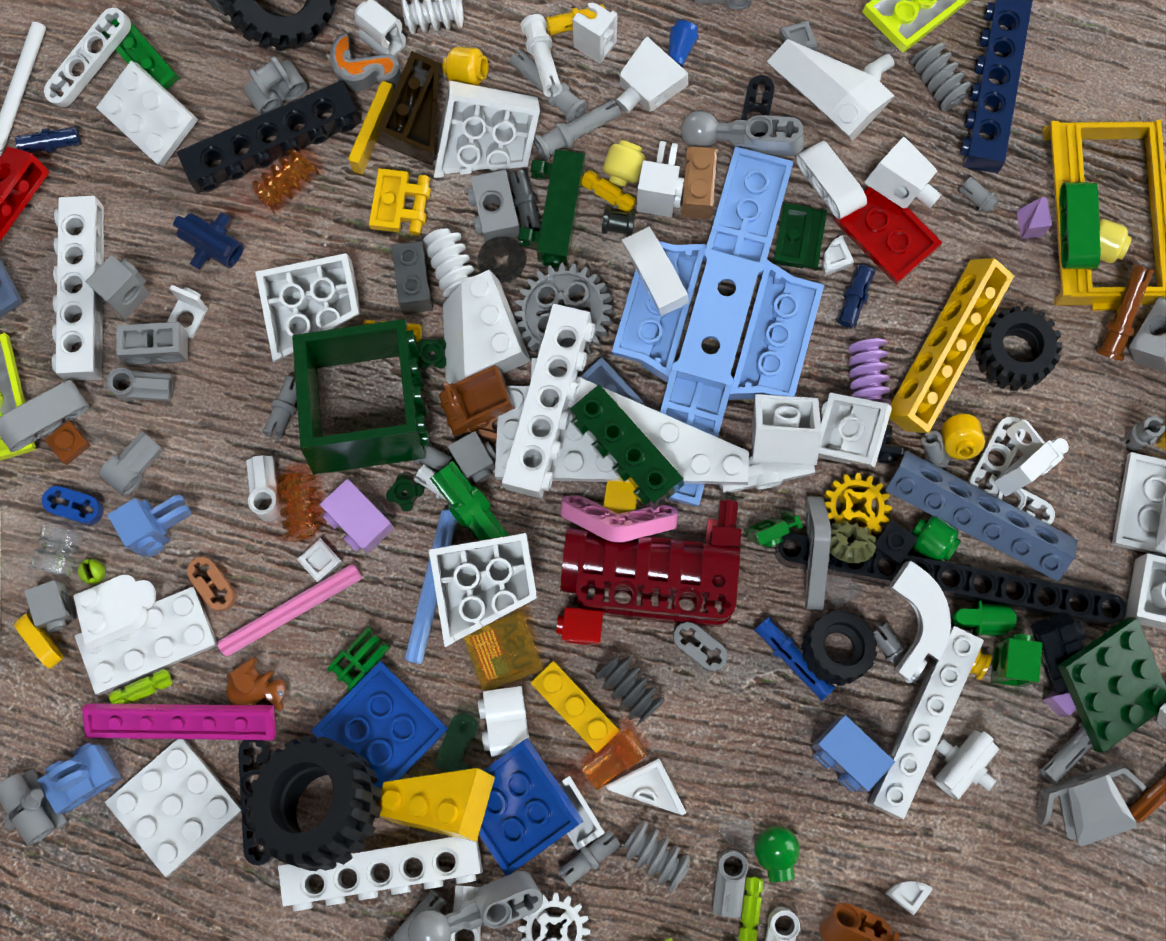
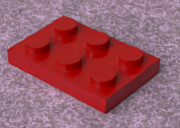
M869 187L864 191L867 205L841 219L835 217L834 222L897 285L940 248L943 242L908 207H900Z

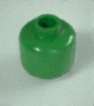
M937 516L930 517L927 522L921 518L911 533L918 538L913 548L931 560L942 561L944 559L948 561L961 543V540L958 539V529Z

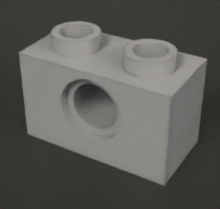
M506 169L470 177L472 188L467 189L470 206H477L479 216L473 217L477 235L483 234L485 244L518 237L519 224ZM491 203L500 206L499 209L493 212L487 211L485 208Z
M112 255L85 281L104 302L125 320L150 295V292L143 286L147 281L138 273V270L126 259L119 262Z
M1158 297L1154 306L1147 310L1144 323L1139 331L1135 332L1131 337L1129 349L1135 363L1166 373V299Z

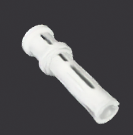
M540 14L529 15L520 24L522 33L527 37L526 48L534 56L544 95L551 97L549 90L551 87L553 97L562 92V85L560 84L550 51L553 44L551 37L546 32L547 22L544 16Z

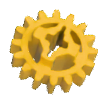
M856 473L853 480L845 474L842 477V485L836 480L831 484L835 492L827 490L824 494V497L830 500L825 502L826 510L829 511V521L839 525L844 520L848 523L858 522L862 526L860 528H869V535H871V531L878 535L883 531L879 524L886 525L890 520L884 515L892 510V506L884 504L890 498V495H881L882 483L876 486L872 485L873 476H869L866 481L861 480L860 473ZM851 488L863 489L865 492H854ZM837 498L839 499L838 502L842 505V513L839 516L836 510ZM873 500H875L877 506L876 517L872 511ZM860 503L862 508L854 513L850 508Z

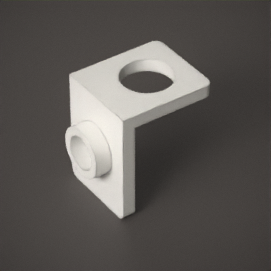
M171 285L169 290L178 301L167 322H177L178 316L183 312L192 313L194 316L192 325L184 328L188 332V338L192 339L208 308L200 299L201 295L198 292L187 287L180 289Z

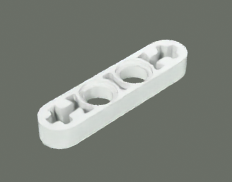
M109 8L100 15L46 83L44 94L48 101L58 107H67L73 103L129 33L131 21L125 13L117 8ZM116 19L120 23L119 26H113L111 24L112 20ZM106 31V33L110 35V38H107L105 35L102 34V32ZM97 39H102L103 47L101 51L92 53V43ZM83 62L85 66L83 73L80 76H73L72 69L74 65ZM67 77L74 83L70 85L69 82L65 80V78ZM58 88H61L64 92L61 97L56 93Z

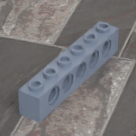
M907 450L890 478L886 488L887 492L933 516L943 519L953 527L1058 582L1075 558L1077 539Z

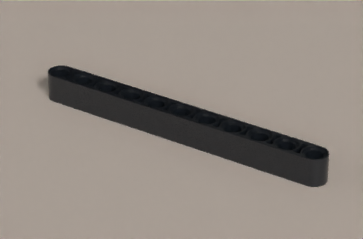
M799 534L783 536L784 541L777 544L775 549L777 561L787 567L807 570L810 546L808 536ZM792 543L797 546L799 550L798 556H786L783 552V545ZM875 549L873 556L869 560L861 562L860 569L854 570L845 561L839 560L829 553L830 561L828 562L827 574L889 586L905 561H912L937 582L945 597L976 603L982 601L984 604H1001L1012 608V610L1049 617L1068 613L1074 621L1079 620L1081 623L1096 626H1108L1119 622L1125 617L1127 612L1126 604L1120 596L1100 591L906 555L904 560L897 564L877 549ZM879 561H886L891 565L892 574L890 576H885L879 572ZM942 573H949L954 577L955 585L953 588L946 587L941 580ZM974 579H981L985 582V594L978 593L974 589ZM1006 585H1012L1017 589L1018 597L1016 600H1012L1006 595ZM1038 591H1044L1048 594L1050 600L1048 606H1044L1038 601ZM1071 597H1075L1080 601V612H1076L1071 608L1069 603ZM1103 603L1111 606L1113 610L1112 618H1108L1103 614Z

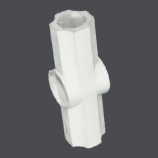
M753 456L749 458L748 485H719L722 494L754 487L758 490L778 486L786 480L814 475L815 465L806 464L800 466L781 462L764 463L753 461Z

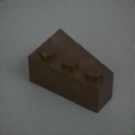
M411 51L377 129V143L432 166L440 63Z

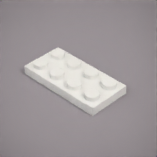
M194 586L156 601L151 608L146 610L147 620L137 631L91 651L84 645L82 633L74 635L95 695L104 694L218 646L201 598Z

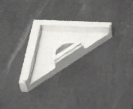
M660 759L606 785L609 791L679 815L686 814Z

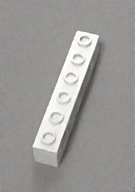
M96 196L59 197L58 208L54 212L55 223L58 227V237L54 238V250L56 255H58L57 266H54L53 269L54 281L57 284V295L53 296V308L57 316L56 324L52 327V336L56 343V354L52 355V368L64 381L102 380L103 300L85 281L104 263V206ZM78 227H83L79 234L73 235ZM83 255L79 263L73 264V260L77 256ZM83 284L79 292L72 293L76 285ZM77 313H82L80 320L72 323L73 316ZM82 342L78 351L71 352L72 346L75 343Z
M553 303L503 476L502 484L505 490L542 499L544 490L549 491L554 476V473L550 472L553 460L558 461L561 453L562 442H558L561 430L566 431L570 421V412H567L569 401H575L579 383L575 382L578 371L583 372L587 359V353H584L586 341H592L595 331V324L592 323L590 312ZM570 337L576 340L574 345L569 348L559 345L564 338ZM556 367H565L567 369L566 374L562 377H553L551 372ZM549 396H556L559 398V401L553 407H545L542 405L544 399ZM545 425L551 428L549 434L545 437L534 435L535 430L539 426ZM538 455L542 458L539 466L535 468L526 466V461L530 456Z
M956 626L951 627L946 649L940 660H932L889 755L895 763L877 782L868 805L896 819L905 818L984 642L983 639Z
M456 837L351 854L352 860L344 865L336 862L337 866L334 869L326 871L322 869L309 871L290 864L278 866L283 907L292 905L293 911L313 908L312 902L325 900L326 906L346 903L345 896L358 894L359 900L377 898L378 891L391 889V895L411 892L410 885L421 883L424 885V890L444 886L443 880L456 878L457 884L476 881L475 874L483 873L478 839L477 842ZM444 852H449L455 857V867L451 871H444L439 866V857ZM412 857L418 858L423 865V870L417 877L411 876L406 870V864ZM379 863L386 864L390 870V876L385 882L378 881L374 876V869ZM347 868L354 870L357 875V882L352 888L345 886L342 882V873ZM314 874L320 875L324 880V888L320 893L312 891L309 886V880Z

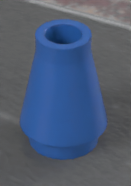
M676 20L675 25L670 29L668 55L683 68L685 60L699 37L697 33L698 27L688 21Z

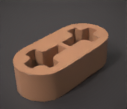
M206 557L193 559L188 565L187 575L206 604L219 612L230 610L235 605L236 592L219 567ZM200 565L204 567L210 566L207 570V574L211 578L210 582H207L200 576L196 577L199 574L198 567ZM216 586L220 591L228 592L224 596L226 600L224 604L218 601L214 603L217 595L213 591V587Z

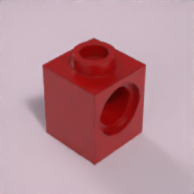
M565 607L564 615H558L556 634L562 635V643L600 646L603 611Z

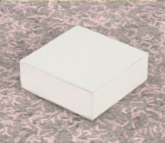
M321 538L297 558L299 563L318 583L323 581L343 563Z

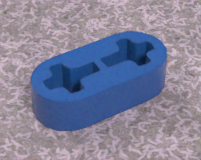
M53 486L47 489L42 496L44 509L61 518L84 525H93L100 521L103 516L104 510L100 501L84 493L60 486ZM61 495L62 499L69 502L68 507L60 504L56 506L52 503V499L59 498ZM90 503V507L94 509V512L92 514L87 513L85 516L83 512L76 508L77 505L88 507Z

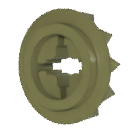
M845 520L840 525L833 523L831 526L830 553L837 559L849 563L867 561L875 552L876 537L869 535V528H860L858 522L854 525H850ZM848 537L855 539L851 546H847Z

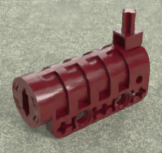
M733 500L719 501L717 526L712 527L710 543L646 536L626 542H612L588 530L567 528L560 592L576 593L577 604L580 609L603 611V615L674 623L690 622L695 625L711 627L725 625L734 613L737 602L742 529L736 528L738 502H733ZM589 590L595 591L593 600L587 599L586 595H588ZM604 591H609L608 602H602L605 598ZM619 593H625L630 596L631 600L628 603L621 604L614 597ZM638 594L643 595L641 598L642 606L636 605ZM652 597L658 598V607L652 606ZM668 598H674L671 609H668ZM689 600L693 603L695 609L686 611L680 607L679 602ZM703 601L706 602L704 608L707 613L700 612ZM715 604H721V610H724L723 614L717 613V608L714 607Z

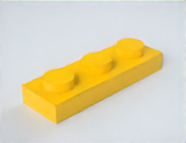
M554 661L530 683L596 754L620 732Z

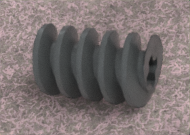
M617 656L595 675V678L599 680L607 677L603 688L607 690L615 687L611 698L613 700L624 698L619 708L624 710L631 707L632 709L627 717L629 720L639 717L640 720L636 725L638 726L663 704L665 698L653 699L652 697L657 688L655 686L648 689L644 688L648 677L636 679L640 668H627L632 658L629 656L620 659Z

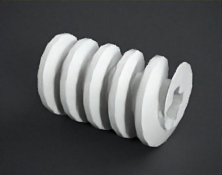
M401 0L405 26H408L411 34H416L418 25L426 33L429 23H431L435 31H439L441 22H443L447 30H451L452 21H455L459 29L463 27L464 13L462 0H423V3H420L419 0H412L411 4H408L406 0Z
M448 228L435 230L423 239V244L427 247V255L431 258L432 268L436 269L434 272L436 279L440 280L438 283L439 287L444 291L442 294L443 298H449L461 282L472 278L467 277V275L474 271L471 265L463 266L470 260L469 255H459L466 249L465 245L462 243L455 244L462 238L461 234L451 233Z

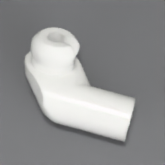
M886 53L869 63L863 72L873 75L880 82L882 73L894 66V60L889 53Z

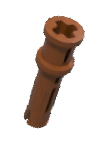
M1136 264L1133 266V271L1115 317L1106 324L1108 330L1102 346L1097 347L1096 350L1101 355L1120 361L1124 360L1123 351L1129 336L1134 335L1135 331L1132 324L1151 276L1154 273V270L1143 266L1140 267V265Z

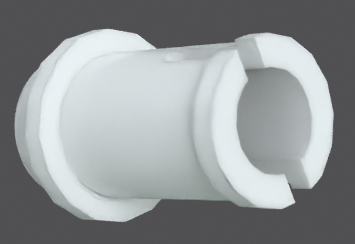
M424 464L418 470L414 482L435 493L438 500L441 498L446 500L430 480V477L436 472Z

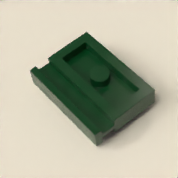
M783 203L773 264L802 269L805 267L817 271L827 210L823 209L820 211L814 210L812 207Z

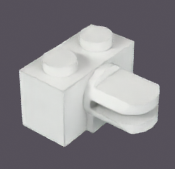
M660 141L656 162L643 160L637 193V212L672 217L674 207L680 208L684 178H679L680 166H675L678 151L677 143H672L668 164H663L666 149L665 141Z

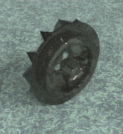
M496 237L488 240L481 247L477 257V264L481 273L490 270L500 283L510 284L514 279L521 276L524 267H526V256L522 246L517 241L508 237ZM494 255L500 258L509 255L507 263L510 268L501 265L495 269L497 262Z

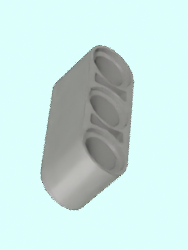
M72 380L65 381L0 417V438L10 452L18 451L60 428L68 420L72 421L81 416L89 409L90 405Z

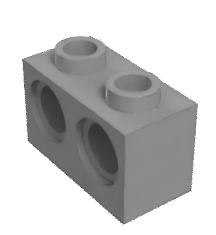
M179 322L116 325V356L127 366L188 362V332Z

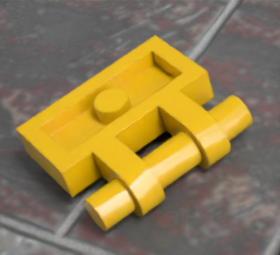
M378 168L369 220L370 229L400 233L403 221L410 223L409 234L419 236L422 225L426 223L427 214L424 211L426 200L430 199V177L419 175L417 184H409L410 176L408 172ZM406 196L414 197L413 210L404 209Z

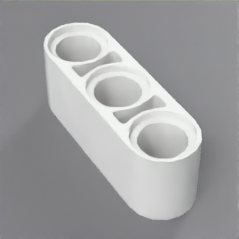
M823 140L796 155V161L801 172L837 219H841L867 205V198L862 187L826 141Z

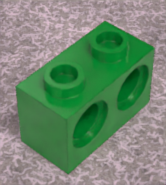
M1012 634V638L1006 637L1004 641L995 644L993 647L991 683L1017 687L1038 683L1040 680L1042 642L1032 641V636Z

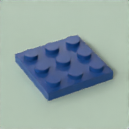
M380 661L311 731L317 738L321 736L330 738L363 756L370 763V769L374 770L378 777V782L374 785L382 789L384 782L402 779L449 729Z
M528 738L483 770L494 776L495 779L479 836L506 876L513 873L584 822Z

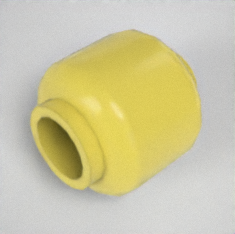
M620 140L619 144L610 146L603 165L604 173L610 176L609 182L625 188L627 183L634 184L639 181L643 160L646 161V156L641 153L642 147L624 140Z
M1100 219V260L1106 263H1114L1117 259L1122 260L1132 239L1131 236H1128L1127 227L1106 219Z

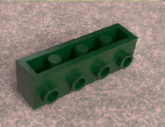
M600 384L570 408L573 417L570 422L582 436L587 433L594 442L591 444L593 449L602 459L608 456L615 464L612 467L614 473L622 482L630 481L636 488L633 494L644 506L649 503L655 510L684 486V478Z

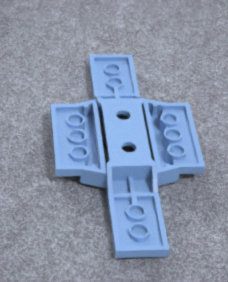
M735 146L707 244L672 245L659 241L688 294L689 303L660 316L637 270H635L612 349V355L640 362L643 368L668 383L660 413L715 437L719 435L728 400L755 399V394L795 396L824 288L823 284L794 277L767 260L794 161ZM703 261H705L706 266L679 360L675 362ZM757 276H761V282L733 379L731 376L732 366ZM722 281L732 282L736 288L735 293L731 296L721 295L717 288L719 283ZM713 338L718 341L720 348L715 354H707L702 350L701 344L705 339ZM684 484L668 499L699 507L705 484Z

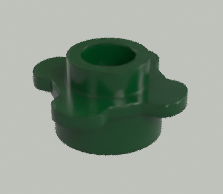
M443 339L420 340L417 343L421 361L418 367L422 370H426L428 367L445 368L446 342ZM434 352L435 355L433 357H430L429 353Z
M400 475L396 478V482L392 485L391 490L387 491L386 498L389 502H395L400 505L402 511L409 512L413 509V503L417 497L423 495V488L419 484H413L406 475ZM407 491L408 494L406 496H403L402 492Z

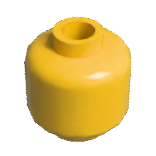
M454 47L450 50L448 56L443 59L442 70L450 81L479 86L482 80L487 78L489 64L487 57L483 56V53L478 48Z
M957 414L943 423L941 428L942 441L945 451L950 457L957 460L972 459L984 449V434L981 423L975 416Z

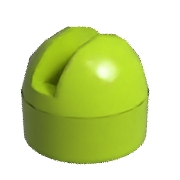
M86 559L78 567L79 578L90 585L100 583L106 574L104 564L96 559ZM87 565H89L91 573L94 576L90 579L86 569Z

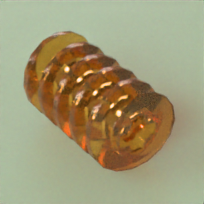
M289 149L287 152L290 160L285 157L279 158L278 161L281 168L276 165L270 166L272 176L267 173L261 174L263 184L258 181L252 182L256 196L274 215L276 213L272 206L273 204L282 208L285 206L281 198L282 196L291 200L294 198L290 190L291 188L302 191L300 180L308 184L311 183L308 175L309 172L317 176L320 175L315 166L302 153L294 149Z
M289 473L276 477L275 479L281 482L277 485L276 489L278 493L283 494L278 498V503L285 506L280 510V515L287 518L282 522V528L288 530L283 536L284 540L302 541L314 538L316 536L315 531L323 528V524L313 523V519L321 516V512L311 510V507L319 504V500L311 499L309 495L318 490L316 487L308 486L307 483L315 480L316 476L306 473Z

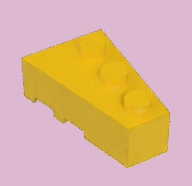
M479 768L384 782L381 789L382 798L377 803V806L381 807L380 817L392 823L477 842L495 777Z

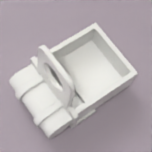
M1020 420L1007 429V434L1023 453V456L1001 474L994 483L1005 497L1030 484L1039 475L1046 474L1064 458V453L1069 450L1067 441L1059 438L1044 442L1028 421ZM1019 429H1023L1030 434L1032 438L1030 444H1026L1019 439L1017 435Z

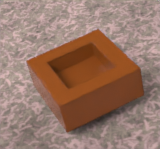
M69 420L44 440L65 465L71 463L91 446Z

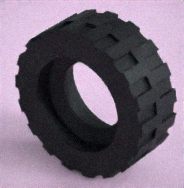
M836 610L830 611L826 615L823 614L808 627V630L803 635L804 640L801 644V650H803L802 657L806 661L809 671H812L819 680L822 679L827 684H837V686H843L846 683L850 684L867 673L872 668L873 661L877 657V641L874 639L872 629L867 626L868 623L864 619L858 618V615L847 613L844 610L836 612ZM841 633L850 639L853 644L854 653L848 662L838 663L827 655L825 640L828 635Z

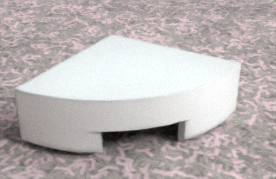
M843 236L833 240L824 254L822 261L824 276L854 264Z
M904 881L892 886L885 894L911 915H914L933 888L921 882Z

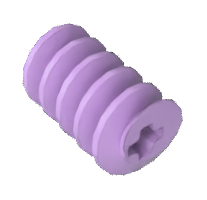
M865 339L849 346V354L852 355L849 359V365L853 367L850 371V377L854 380L850 383L851 390L854 391L851 397L891 404V400L882 398V395L890 392L889 387L881 386V383L890 380L889 375L880 374V371L889 368L888 363L880 362V359L888 356V351L879 350V347L888 344V341L885 339Z

